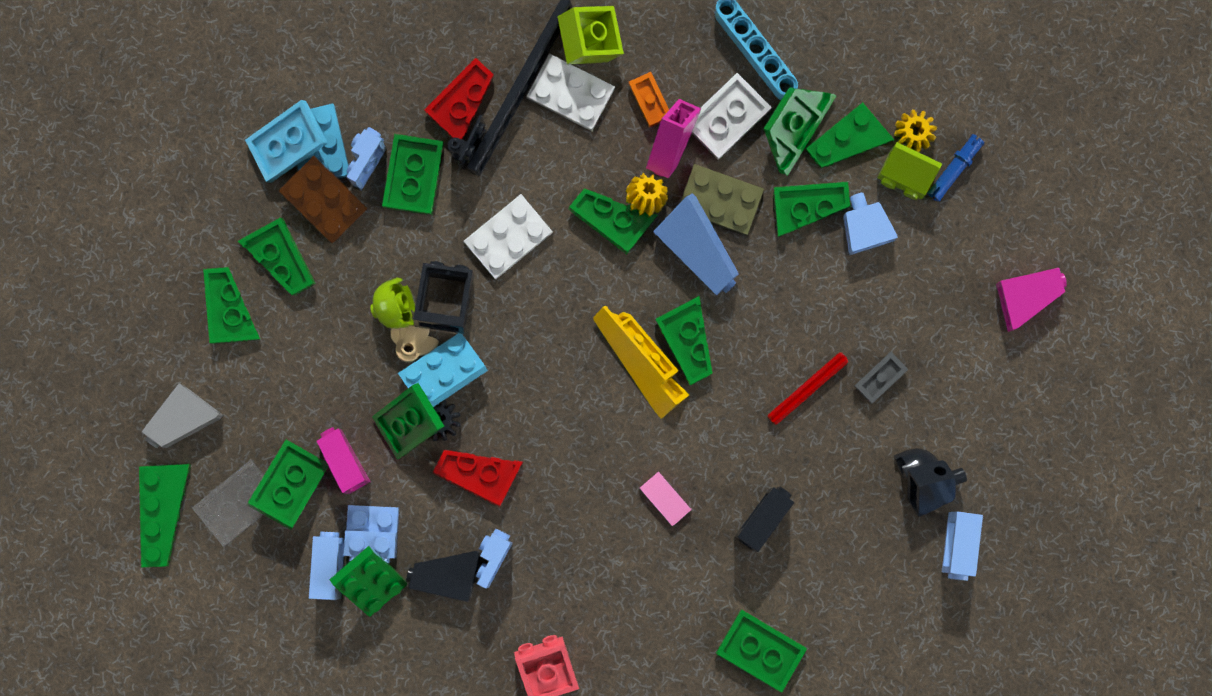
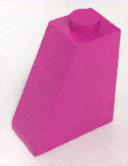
M678 99L661 119L646 169L653 171L658 176L670 177L679 164L701 108Z
M1059 268L1002 280L996 284L1008 332L1019 328L1065 292L1064 288L1067 287L1065 275L1060 273Z
M332 427L320 434L322 438L317 440V443L342 493L350 494L371 482L341 429L335 430Z

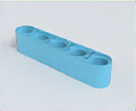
M718 0L715 8L716 20L779 100H782L785 92L779 87L782 83H788L792 88H798V82L736 0ZM728 6L733 12L729 15H724L721 13L720 8ZM742 25L746 27L747 33L738 34L735 31V27ZM754 44L759 45L762 48V52L755 54L751 52L749 47ZM773 64L776 66L777 71L769 73L765 70L764 66Z

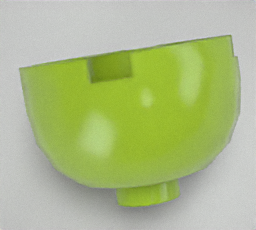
M394 278L382 283L373 295L371 313L374 318H377L387 328L401 329L414 325L411 310L415 312L414 299L408 285L402 286L400 283L403 281L401 278Z

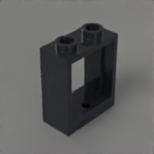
M431 261L430 264L423 263L413 317L414 326L464 334L474 279L473 270L464 265L444 266L443 263ZM430 277L465 282L459 317L424 312Z
M775 487L770 488L737 532L735 538L752 551L759 552L794 504V501L790 499L792 494L782 487H777V489Z

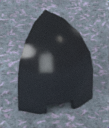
M919 448L909 449L894 455L903 478H908L909 468L938 461L937 457L931 452Z

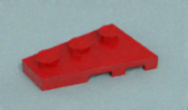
M475 58L424 109L425 113L449 136L463 140L494 78V74Z
M444 450L433 470V474L500 507L523 462Z

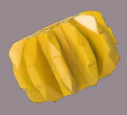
M911 110L910 116L903 113L901 116L902 121H897L895 124L899 129L894 132V136H902L898 143L903 144L906 142V147L910 149L914 145V150L917 152L921 150V146L928 149L930 146L929 141L933 142L936 138L932 133L937 130V127L929 125L933 121V117H929L927 120L924 119L925 111H922L919 116H917L915 110ZM914 126L918 127L917 136L913 134Z
M644 173L640 175V178L635 176L626 188V203L631 204V210L638 209L640 215L644 212L649 216L654 212L659 213L668 199L666 195L668 192L667 187L662 186V179L656 181L654 174L650 178H647Z

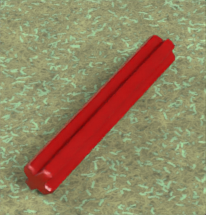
M841 352L833 357L768 414L769 420L775 425L780 423L848 363L847 357Z

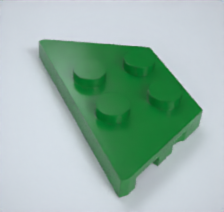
M789 87L764 128L776 165L781 174L788 176L835 100V94Z

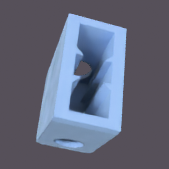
M858 193L850 197L853 210L846 212L843 216L849 255L894 242L898 238L879 202L867 205L864 193Z

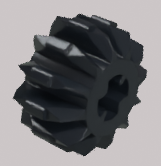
M446 400L441 402L440 407H438V404L433 407L437 414L446 417V420L443 421L444 427L433 435V441L438 440L439 434H441L443 441H447L446 432L448 431L452 436H455L456 432L451 427L461 426V423L453 421V419L461 416L460 413L451 414L456 406L451 404L446 409Z

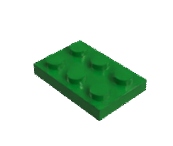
M394 134L382 204L383 208L432 215L444 147L443 141Z
M419 383L410 386L372 416L397 460L407 455L444 427Z
M285 440L248 501L247 506L292 530L329 467L328 463L294 443Z
M370 546L329 579L336 589L369 617L379 611L384 604L398 595L408 585L406 580Z
M741 609L718 647L716 654L782 693L807 648Z

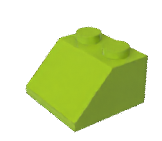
M896 142L889 152L877 178L882 180L881 184L887 188L895 189L897 187L903 190V194L910 199H922L928 192L942 163Z

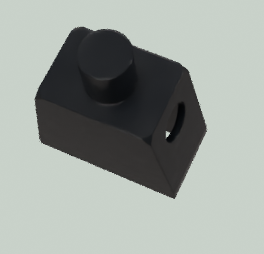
M943 460L909 468L907 499L918 517L952 502L956 495V485L967 482L966 473L963 468L952 471L946 461Z

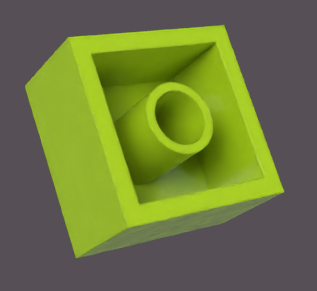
M614 6L573 7L557 16L567 64L604 63L624 54Z

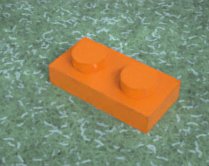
M649 72L629 81L628 84L650 128L661 122L669 108L652 73Z

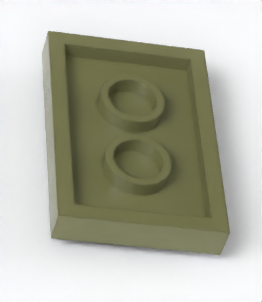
M694 164L681 202L686 196L693 193L711 224L747 236L764 189Z

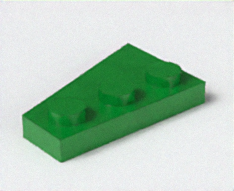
M700 296L655 319L690 386L713 374Z

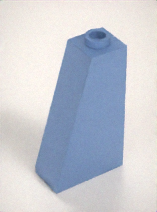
M693 193L686 196L653 232L716 295L722 291L727 293L736 284L734 279L739 273L697 197Z

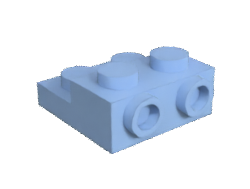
M370 127L354 137L351 143V147H353L351 151L357 161L353 160L347 168L348 180L361 191L387 150L383 143L384 140L380 137L381 134Z
M348 505L344 556H349V561H351L370 546L387 563H390V558H396L399 508Z
M495 529L491 537L485 536L479 547L482 550L480 556L489 561L488 564L482 563L476 574V577L479 578L477 584L484 588H489L512 545V542L508 541L510 536L498 529Z

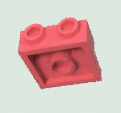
M550 635L545 637L541 644L533 646L532 643H526L521 645L518 651L514 652L528 696H559L579 689L563 637L557 638L556 635Z

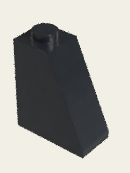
M472 551L414 563V568L409 567L406 582L410 583L409 589L469 602L481 552Z

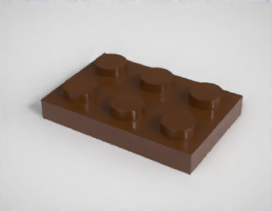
M315 155L279 190L332 244L368 209Z

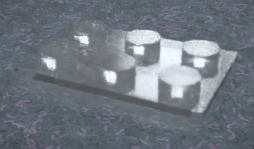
M249 460L192 507L223 547L230 544L263 516L260 512L247 506L248 501L265 475L253 460Z

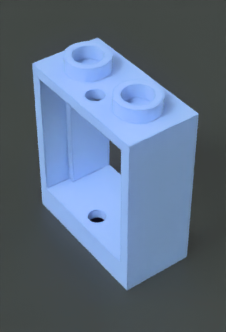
M965 512L948 513L942 572L948 573V578L968 581V576H976L983 515Z
M320 532V537L313 536L309 599H341L342 593L329 580L344 566L345 538H339V532Z

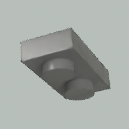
M889 352L854 387L872 404L908 369L892 352Z

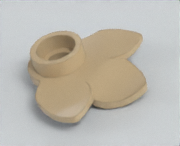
M414 325L401 329L391 328V339L396 344V355L404 362H413L419 356H425L437 348L439 341L428 336L429 329L419 328ZM411 346L413 351L406 352L404 347Z

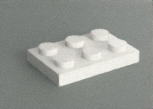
M549 54L527 95V99L593 131L615 86Z
M736 73L701 107L692 134L719 160L772 107Z
M520 194L465 239L464 243L496 280L549 237L553 231Z

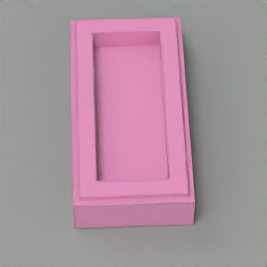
M659 472L640 487V490L672 526L691 511L690 507Z

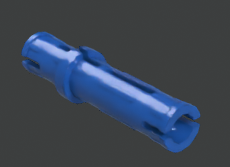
M972 134L960 151H956L954 154L955 158L931 189L928 190L927 194L931 198L935 197L934 200L940 202L965 167L972 164V158L985 144L981 138L977 140V136Z

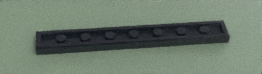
M560 0L471 159L467 168L472 174L478 177L482 174L560 33L557 16L573 8L570 0Z

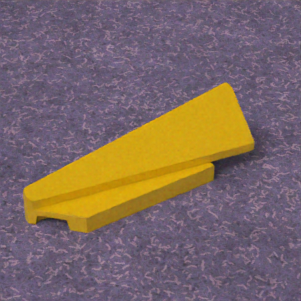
M607 306L602 307L593 317L594 322L653 410L662 419L689 396L671 378L678 372V369L631 314L622 312L617 315L612 313Z

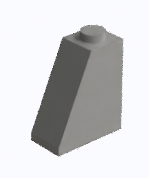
M178 384L142 432L147 436L145 440L155 448L159 446L168 448L220 420L223 414L186 386Z

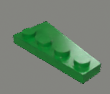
M191 464L139 467L141 568L169 566L176 526L179 521L180 508Z

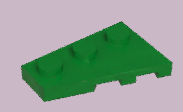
M862 102L807 147L805 151L822 169L878 146L893 142L894 138Z
M848 182L773 188L777 238L850 207Z
M585 188L568 208L569 211L626 255L658 216L656 214L649 216L646 212L640 215L639 210H631V205L629 204L627 206L613 201L612 198Z
M278 218L238 240L291 295L295 296L316 284L283 218Z
M229 267L203 269L209 343L221 344L260 340Z

